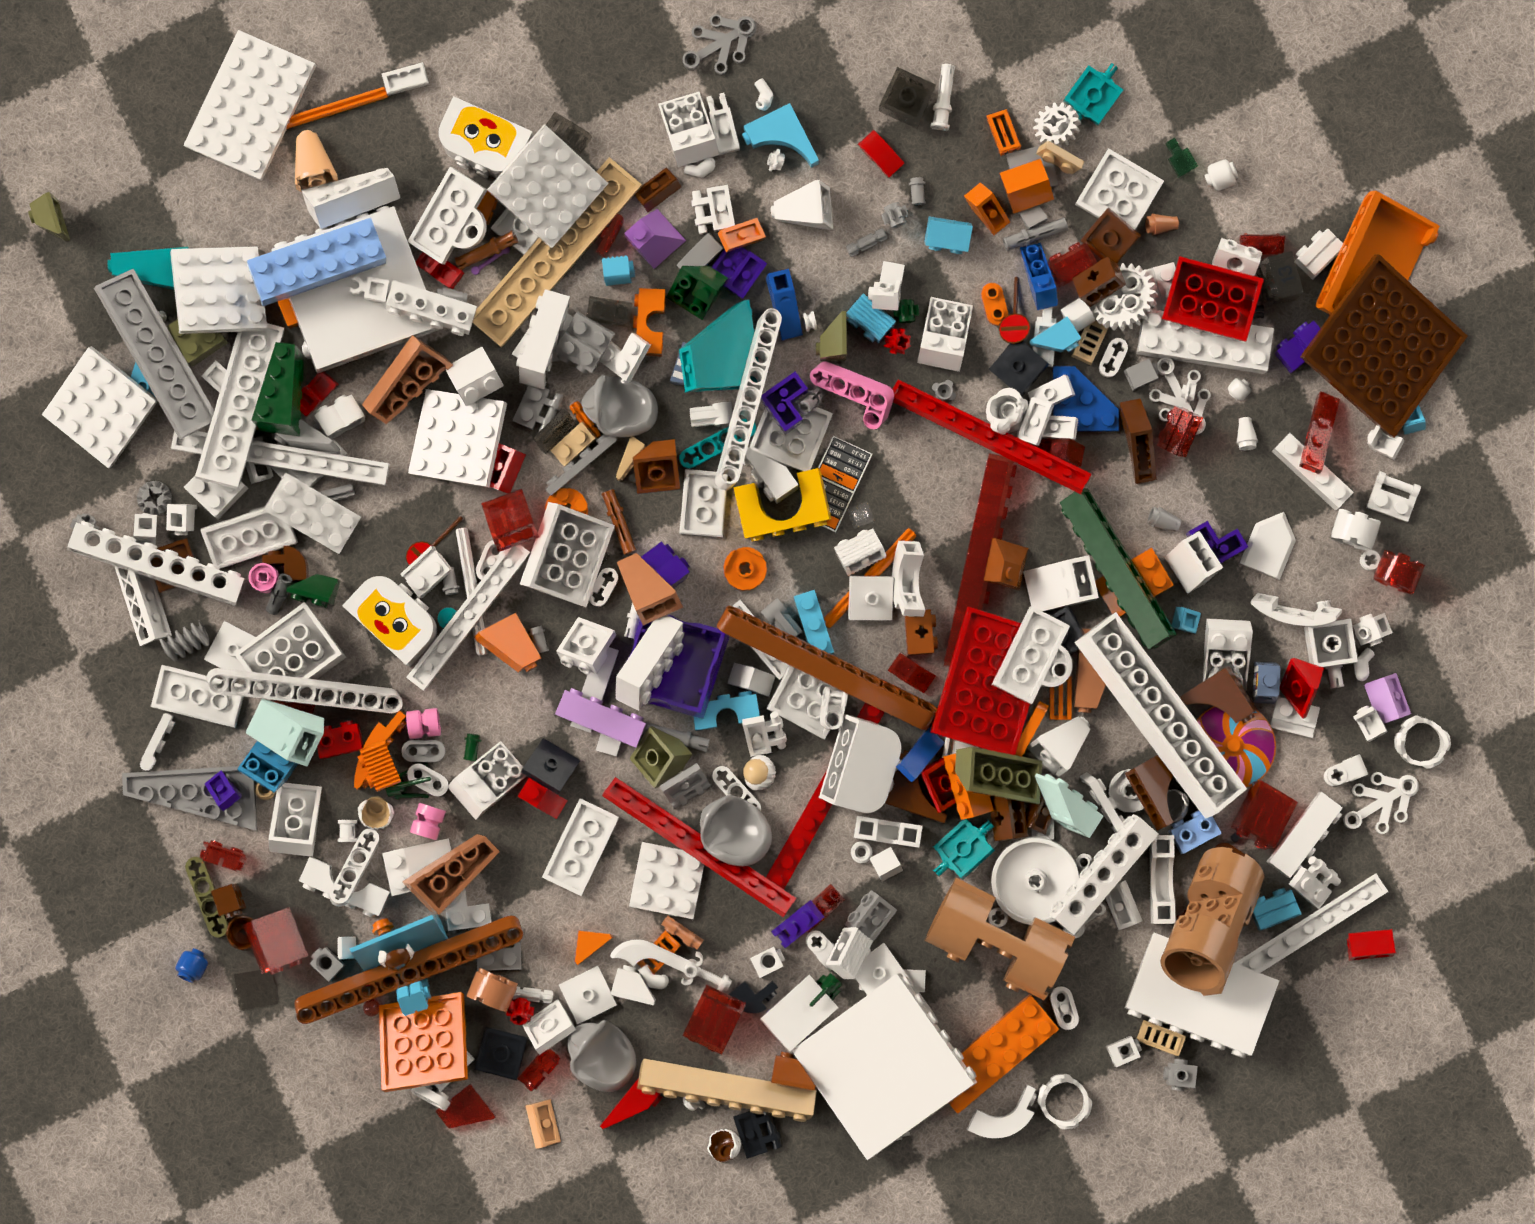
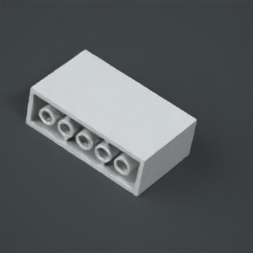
M1153 933L1125 1008L1129 1010L1127 1014L1137 1018H1141L1144 1015L1149 1017L1148 1022L1158 1026H1162V1023L1170 1025L1169 1030L1179 1034H1183V1031L1191 1034L1190 1038L1199 1042H1204V1039L1211 1041L1210 1046L1220 1050H1225V1047L1232 1049L1231 1054L1238 1057L1246 1058V1055L1252 1056L1279 980L1233 963L1222 994L1203 996L1201 992L1178 985L1164 973L1160 960L1169 938Z

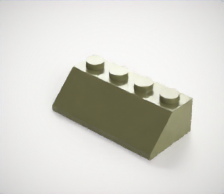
M975 747L956 749L955 772L966 791L1040 804V788L1035 775L1036 773L1042 775L1041 760Z

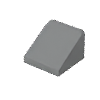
M1039 205L1018 212L1027 230L1035 228L1048 220Z

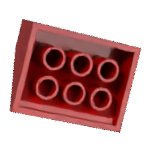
M1179 256L1162 320L1246 342L1264 279Z

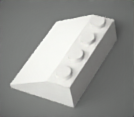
M548 502L520 585L587 607L615 525L560 504Z
M305 602L234 653L247 672L315 680L347 658ZM260 682L257 684L259 690L264 689L267 686V683ZM281 685L278 691L285 692L289 686ZM267 699L279 704H284L286 702L280 700Z

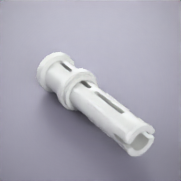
M951 64L941 65L937 103L933 105V110L935 111L934 120L930 126L932 129L948 131L950 128L948 119L949 113L952 112L950 97L955 66H951Z

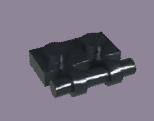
M747 1111L733 1116L747 1159L768 1152L765 1143L772 1142L774 1149L782 1147L780 1141L782 1137L780 1131L777 1132L774 1123L775 1117L772 1116V1113L763 1112V1116L756 1117L755 1113ZM759 1124H766L769 1135L762 1136Z

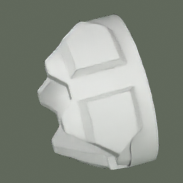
M1413 716L1405 720L1401 724L1402 728L1399 730V733H1396L1394 737L1395 749L1403 759L1405 758L1408 761L1407 763L1414 764V766H1423L1426 769L1441 764L1444 760L1443 756L1446 751H1449L1451 746L1449 734L1442 730L1435 722L1420 716ZM1417 723L1430 725L1439 735V750L1428 761L1420 762L1413 760L1407 755L1405 750L1406 733Z
M1069 1074L1052 1076L1046 1085L1043 1084L1040 1087L1037 1102L1046 1118L1060 1129H1073L1079 1126V1122L1083 1118L1087 1119L1090 1115L1092 1100L1088 1097L1083 1085ZM1064 1082L1076 1085L1083 1095L1082 1110L1075 1118L1067 1121L1053 1118L1048 1113L1045 1105L1046 1097L1051 1088Z

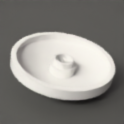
M1028 837L1012 843L1000 854L992 872V890L1000 908L1014 920L1030 925L1033 918L1036 917L1046 923H1051L1055 921L1049 916L1052 912V906L1057 901L1062 900L1066 895L1065 891L1071 884H1075L1078 881L1079 871L1075 860L1062 845L1047 838Z

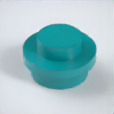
M453 608L442 609L437 618L439 625L445 628L457 611Z

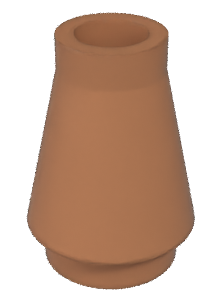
M1151 214L1145 220L1146 232L1148 234L1152 233V235L1176 230L1179 227L1177 216Z

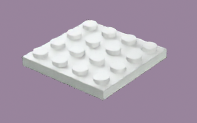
M543 125L487 190L550 248H553L608 185V182L550 128Z
M258 247L171 249L179 334L266 331L265 306H262L247 265V260L259 256Z
M91 346L87 348L42 415L107 468H111L158 400Z
M426 389L408 473L489 488L507 403L481 398L466 407L459 394Z

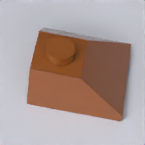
M675 439L654 441L633 457L637 494L680 489Z
M993 538L984 581L1020 590L1028 548Z
M781 1051L780 1055H776L771 1083L815 1091L816 1086L798 1059L793 1058V1053Z

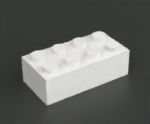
M668 615L652 622L616 676V700L638 711L643 704L646 705L648 703L653 688H658L663 673L670 670L675 655L679 656L683 649L682 639L684 632H682V622Z

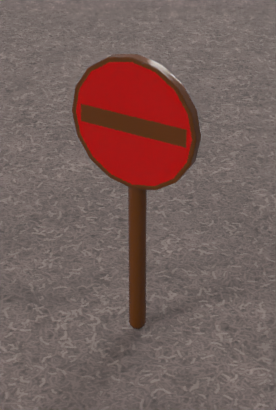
M1018 277L1014 278L1013 314L1003 318L999 325L1000 337L1009 344L1021 343L1028 337L1031 330L1028 319L1022 314H1017Z
M458 517L432 545L424 541L412 544L406 552L405 558L408 564L411 565L430 546L436 547L462 521L463 517Z

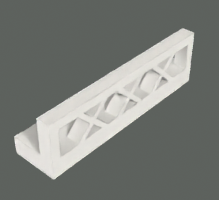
M142 554L130 556L132 560H139ZM115 566L139 645L143 646L160 638H167L168 634L172 636L154 579L128 571L126 576L124 569ZM131 586L133 587L135 592L134 596H132L130 591ZM138 607L140 608V611H141V616H140V617L138 616V613H137V608H138ZM144 627H145L146 630H147V633H148V636H149L148 638H145V635H144V632H143Z

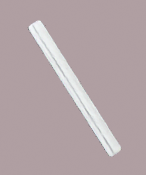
M459 528L456 529V536L468 598L477 587V580L468 529ZM483 616L472 629L474 636L479 631L485 629ZM474 638L477 655L488 654V649Z

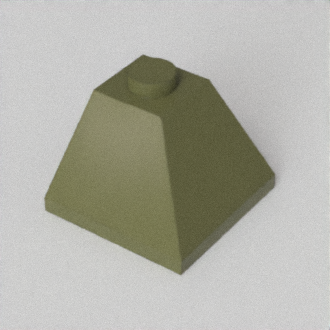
M47 192L29 204L31 210L28 211L32 223L64 241H70L59 201L54 195Z
M842 311L820 336V342H816V355H820V361H846V311Z
M651 726L631 755L630 760L654 788H658L683 770L692 753L680 739Z

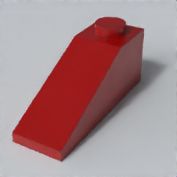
M637 1079L600 1127L605 1129L648 1109L651 1105L655 1107L663 1097L658 1092H655L654 1095L642 1093L641 1089H637Z

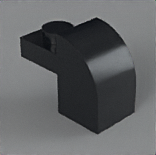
M772 980L755 994L744 981L730 992L728 996L740 1010L752 1014L760 1013L767 1009L762 1001L766 999L768 1002L778 993L775 990L778 986Z

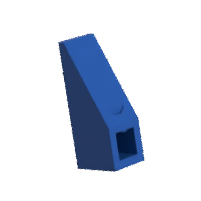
M1041 242L1020 247L1037 311L1058 306L1057 288Z
M789 269L769 273L766 277V282L773 309L778 310L782 317L779 328L782 341L803 336L795 290Z

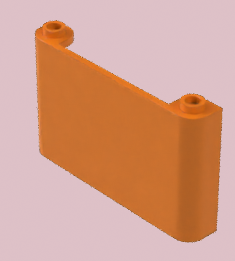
M1376 190L1370 191L1360 205L1317 299L1316 307L1331 315L1374 254L1381 255L1408 280L1423 247L1436 241L1440 226Z

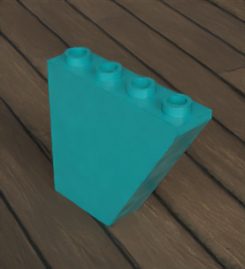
M749 300L734 304L679 349L685 392L739 390L755 332ZM750 376L753 382L758 383L755 377Z

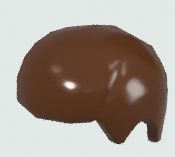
M244 915L235 917L228 924L226 930L227 940L230 945L235 949L243 951L251 949L258 942L260 930L255 920ZM247 930L250 933V937L240 933V931Z

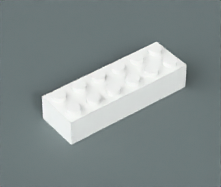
M1152 309L1153 313L1146 312L1145 315L1148 319L1142 318L1136 353L1138 355L1157 358L1168 357L1176 361L1265 374L1268 371L1274 328L1251 325L1247 341L1244 342L1162 320L1164 311Z

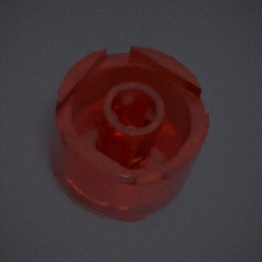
M1384 550L1373 579L1385 586L1389 585L1397 588L1399 592L1413 594L1425 565L1417 561L1411 562V557L1403 553H1398L1396 556L1395 553Z

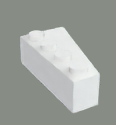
M388 168L377 169L369 173L301 190L309 214L320 229L400 199L394 175Z
M545 289L543 296L538 297L536 303L538 311L536 315L531 317L529 327L532 329L530 335H525L523 342L525 350L523 354H519L516 366H519L520 383L545 389L547 383L545 371L550 372L553 354L551 353L558 345L560 337L558 332H562L570 306V296Z

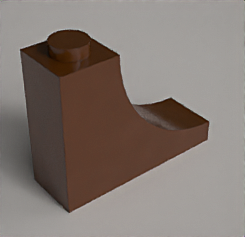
M1141 398L1120 402L1121 420L1129 447L1135 484L1157 480L1152 427Z
M1229 666L1179 697L1185 705L1203 703L1215 706L1226 712L1235 723L1241 720L1243 724L1255 717L1253 712L1258 710Z
M904 750L903 754H900V761L908 753V751ZM899 770L895 771L893 777L894 785L888 793L884 804L945 823L947 814L938 813L937 809L925 799L919 787L918 777L911 782Z
M1156 755L1129 770L1125 775L1158 831L1173 823L1167 804V792L1173 774L1161 758Z

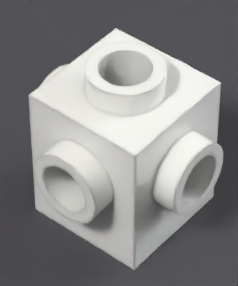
M1385 613L1375 617L1372 614H1368L1359 618L1360 623L1353 625L1360 645L1367 643L1370 646L1383 642L1382 637L1393 633Z

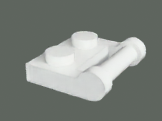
M1379 471L1366 508L1408 522L1421 486L1405 483L1386 476V473ZM1382 484L1410 493L1409 499L1382 490Z

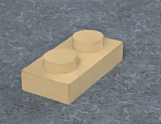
M1050 141L1039 146L1036 153L1045 162L1058 166L1061 171L1068 174H1074L1082 169L1084 164L1083 160Z
M581 422L550 451L565 467L593 443L597 437L584 422Z

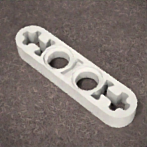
M365 829L357 839L330 891V901L333 905L338 907L345 906L354 893L379 845V834L374 829ZM372 835L374 842L370 841L366 850L364 848L366 844L365 837L369 838ZM357 853L365 855L366 860L363 863H356L353 857ZM347 872H353L356 875V879L352 882H347L343 876ZM343 885L346 887L343 892L345 898L337 900L335 893L339 894Z

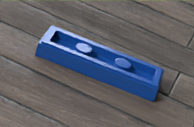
M929 727L896 768L911 782L914 781L945 742L938 735L931 733V728Z

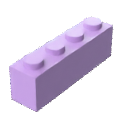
M573 688L570 689V692L564 691L555 715L635 748L637 747L646 723L642 722L643 717L631 713V716L622 714L624 709L612 704L610 708L602 705V700L592 696L590 700L583 698V693Z

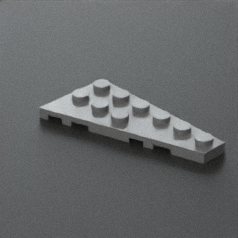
M239 766L122 773L123 795L257 831L255 781L238 771ZM220 770L225 773L242 794V797L225 811L218 807L205 786V783Z

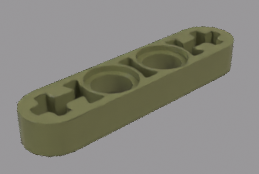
M191 857L187 860L185 868L207 928L212 936L217 938L224 937L228 927L226 916L217 918L218 923L224 924L225 927L222 929V933L219 934L218 931L214 932L213 930L216 927L215 921H209V917L217 916L218 911L216 910L215 913L210 914L205 909L207 902L214 901L211 891L215 890L207 865L202 858ZM194 860L196 863H201V867H199L200 874L205 872L206 877H200L195 881L193 876H197L195 870L190 869ZM203 880L207 881L210 886L206 893H201L198 890V884Z

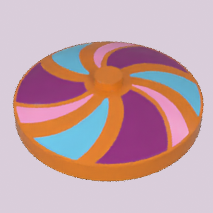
M1213 706L1202 713L1196 721L1245 787H1249L1266 775L1274 761L1276 741L1272 727L1267 719L1257 710L1253 712L1255 717L1243 724L1242 720L1235 723L1226 712Z

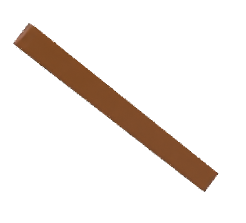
M727 606L717 623V628L721 632L921 730H927L935 718L937 708L933 704L736 607Z
M506 916L414 952L413 958L409 963L399 970L388 969L380 965L302 995L294 1003L297 1020L302 1024L312 1023L398 988L516 944L523 938L520 920L516 916Z

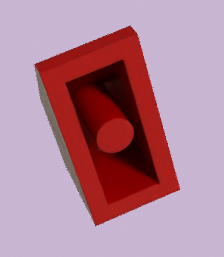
M528 778L518 795L519 798L555 819L558 818L568 801L531 778Z

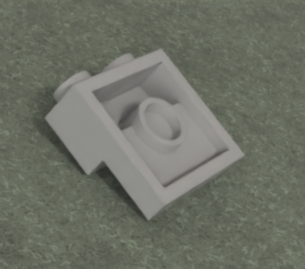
M576 312L554 351L558 353L557 357L566 363L572 361L577 364L576 369L585 374L588 371L592 373L598 366L615 333L580 312Z

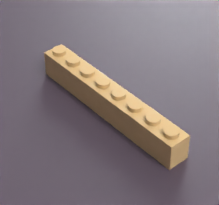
M643 1059L641 1063L637 1089H641L642 1093L654 1095L655 1092L663 1093L664 1097L675 1099L677 1096L685 1097V1100L689 1102L702 1100L707 1101V1104L711 1106L724 1104L729 1105V1108L733 1110L746 1108L755 1114H763V1112L772 1113V1116L777 1118L791 1116L794 1117L793 1120L799 1122H806V1120H810L813 1116L817 1090H808L771 1083V1081Z

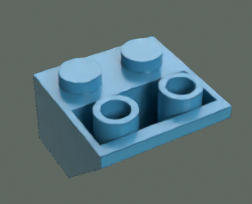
M257 741L237 770L275 793L288 780L298 763L284 759Z

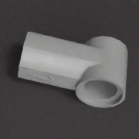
M778 598L760 611L770 622V625L795 637L803 632L790 617L789 611Z

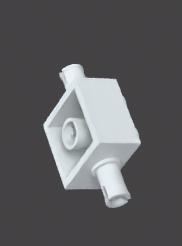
M1330 600L1316 602L1318 608L1320 605L1331 607ZM1351 619L1333 621L1323 625L1305 626L1304 632L1309 663L1328 669L1330 689L1344 687L1341 667L1358 662ZM1329 639L1331 642L1335 643V646L1332 647V650L1330 647H1327L1326 643L1329 642Z

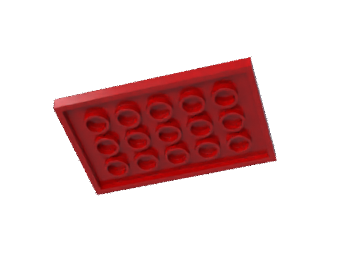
M967 607L931 733L985 750L1011 755L1016 754L1030 704L992 685L1021 623Z

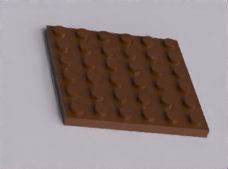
M1374 254L1300 358L1368 419L1379 426L1386 435L1395 438L1468 335L1381 255Z

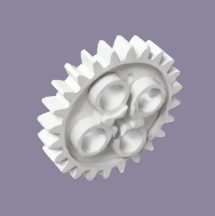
M1122 263L1120 270L1126 285L1089 307L1099 324L1103 323L1106 329L1110 326L1115 331L1119 326L1124 331L1125 325L1133 329L1134 322L1141 325L1139 319H1148L1145 315L1146 312L1153 313L1150 306L1157 305L1153 298L1158 297L1155 291L1158 288L1153 283L1154 279L1152 276H1149L1147 270L1143 271L1141 266H1137L1135 269L1131 263L1127 268Z

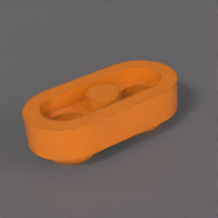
M988 283L981 291L986 317L989 323L999 326L1003 318L1008 316L1003 290L996 283ZM990 290H994L996 292V296L991 297L989 296L988 292ZM1000 311L1002 316L997 318L994 316V312Z

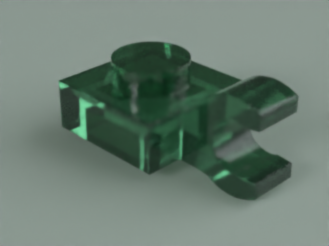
M1175 138L1166 143L1167 148L1173 155L1168 161L1178 178L1198 167L1188 147L1181 150Z

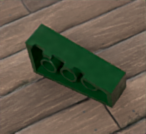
M275 342L251 419L260 431L300 436L299 420H301L300 400H302L301 382L303 381L304 355L295 344Z

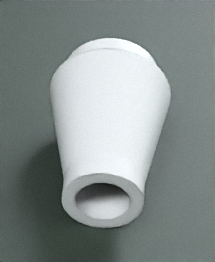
M1250 417L1238 419L1237 445H1239V449L1244 451L1255 449L1258 439L1252 419Z

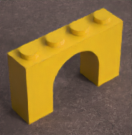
M820 468L797 473L802 494V504L795 516L784 521L775 520L764 511L757 483L734 487L745 539L751 538V542L764 539L763 535L772 533V537L784 535V530L792 528L793 532L806 530L805 525L814 524V527L827 525V520H831V514Z

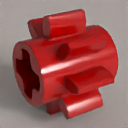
M891 328L890 333L884 335L886 343L884 347L891 348V354L896 355L897 352L905 354V350L911 347V336L905 335V329L899 328L897 330Z
M516 998L511 1002L506 1016H511L510 1021L512 1023L524 1025L530 1022L531 1017H533L534 1007H530V1001L527 999Z

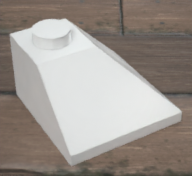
M623 965V969L618 968L610 995L654 1005L656 999L640 973L636 972V968Z

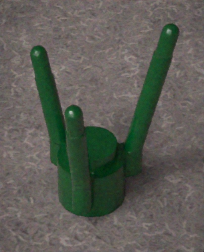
M408 770L398 774L399 777L407 776ZM426 777L407 782L400 779V783L385 788L388 797L395 796V799L428 798V794L402 792L406 791L405 787L428 782L432 778Z
M831 973L827 976L823 974L815 981L818 985L822 983L820 986L822 991L809 1005L813 1007L825 994L828 996L831 994L830 999L833 1001L841 992L839 988L842 986V983Z

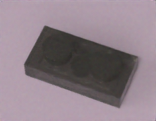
M563 409L533 439L539 449L547 454L576 426V423L570 413Z

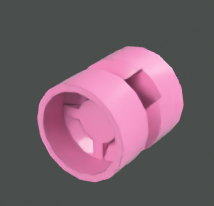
M260 563L250 570L249 582L256 590L268 594L271 592V589L275 588L280 573L271 565Z
M438 708L425 709L423 713L419 710L406 712L407 729L410 739L423 738L424 734L428 737L441 736Z
M419 803L416 811L418 818L413 820L410 832L437 840L440 832L438 824L443 823L446 811Z

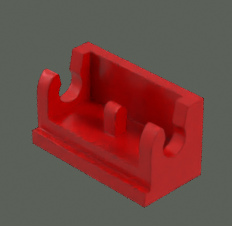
M1392 929L1348 934L1349 961L1393 957L1396 953Z

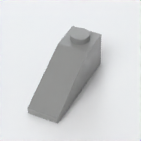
M299 420L300 436L273 433L276 436L274 440L283 446L287 444L294 448L326 452H339L340 450L331 439L302 420Z

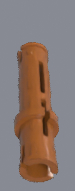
M511 230L498 238L493 237L490 239V242L456 257L455 262L459 269L463 270L495 253H502V250L509 246L517 244V236Z
M612 489L602 493L601 495L608 510L607 516L611 518L613 525H615L614 529L623 554L636 551L637 549L634 546L622 513L624 509L619 505L615 490Z

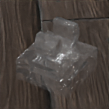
M868 502L847 508L854 530L875 522Z

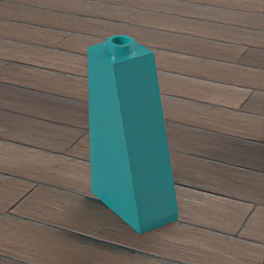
M189 247L110 253L111 260L107 262L109 273L112 272V275L116 277L134 269L141 283L174 290L171 249H189Z

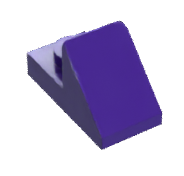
M222 770L205 783L211 796L222 811L228 809L242 797V794Z

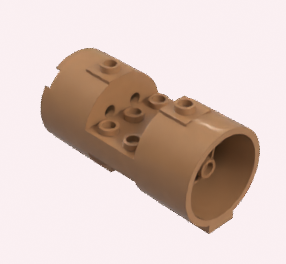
M1212 848L1203 854L1188 889L1187 896L1190 903L1187 906L1186 913L1179 916V919L1175 922L1160 960L1164 973L1172 981L1184 988L1201 992L1203 996L1222 994L1235 960L1234 957L1238 949V937L1242 927L1249 924L1264 879V872L1261 866L1247 854L1243 857L1233 853L1232 848Z
M955 878L930 926L925 941L948 952V958L959 962L960 959L966 960L977 938H979L977 943L989 949L995 946L998 948L997 953L1009 959L1012 958L1003 979L1008 982L1006 987L1016 992L1022 989L1045 1000L1048 995L1045 991L1047 988L1051 989L1054 986L1068 957V953L1065 950L1072 947L1075 937L1034 917L1021 940L986 922L996 897Z

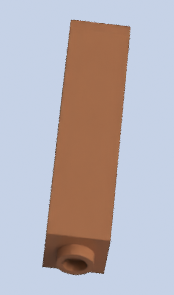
M637 553L617 562L634 608L643 625L683 608L676 591Z
M1082 629V630H1083L1084 633L1086 634V633H1087L1088 631H1090L1091 629ZM1079 650L1073 708H1078V712L1091 713L1092 709H1097L1106 684L1081 650Z

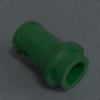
M467 733V737H464L466 746L463 759L476 761L479 742L482 740L478 734Z

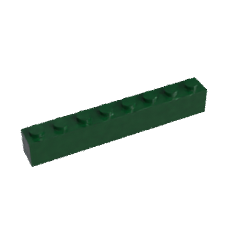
M1085 488L1082 494L1073 492L1059 502L1062 506L1061 511L1063 515L1070 519L1073 524L1072 529L1074 533L1084 542L1085 545L1083 547L1085 551L1096 562L1095 567L1097 571L1103 574L1107 580L1106 585L1108 589L1116 595L1118 599L1117 604L1127 613L1129 624L1138 631L1142 645L1148 649H1157L1176 636L1175 630L1089 489Z

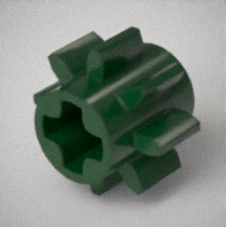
M912 299L900 300L898 310H893L894 318H899V323L902 324L915 322V317L920 315L919 305H914V300Z

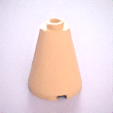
M311 130L302 131L296 138V189L302 192L301 190L338 181L337 173L317 133Z

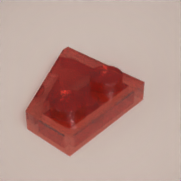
M471 1083L449 1100L450 1105L446 1111L440 1108L435 1111L448 1128L496 1118V1115Z

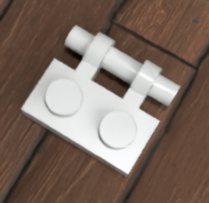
M728 185L707 188L708 197L701 198L700 190L692 192L693 200L691 203L692 207L695 208V226L698 227L699 234L708 233L706 226L708 224H713L714 232L735 225ZM703 206H710L711 216L705 217Z
M772 712L770 714L771 720L766 722L764 715L742 719L750 757L772 753L771 746L777 745L779 749L786 747L785 742L787 738L782 730L783 720L779 717L778 712ZM774 731L773 735L768 736V732Z
M1312 856L1308 860L1311 865L1309 869L1301 867L1289 885L1313 906L1320 909L1332 893L1327 888L1328 885L1332 883L1334 886H1338L1341 883V879L1333 869L1326 867L1324 861ZM1318 873H1321L1322 877L1318 880L1316 876Z

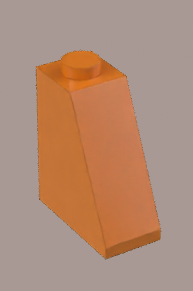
M516 613L479 631L474 636L478 643L517 672L522 670L529 672L537 667L536 663L541 659Z

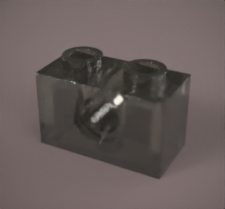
M590 296L586 317L597 323L630 328L633 303Z

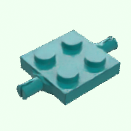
M1113 63L1110 64L1105 73L1099 72L1088 65L1064 98L1063 102L1072 106L1079 115V120L1086 118L1098 126L1122 94L1124 89L1116 85L1112 80V76L1118 70V67H1114Z
M963 819L933 846L943 861L933 871L940 877L949 868L955 871L962 880L966 878L995 851L987 842L985 836L994 828L992 823L987 820L978 829L968 819Z

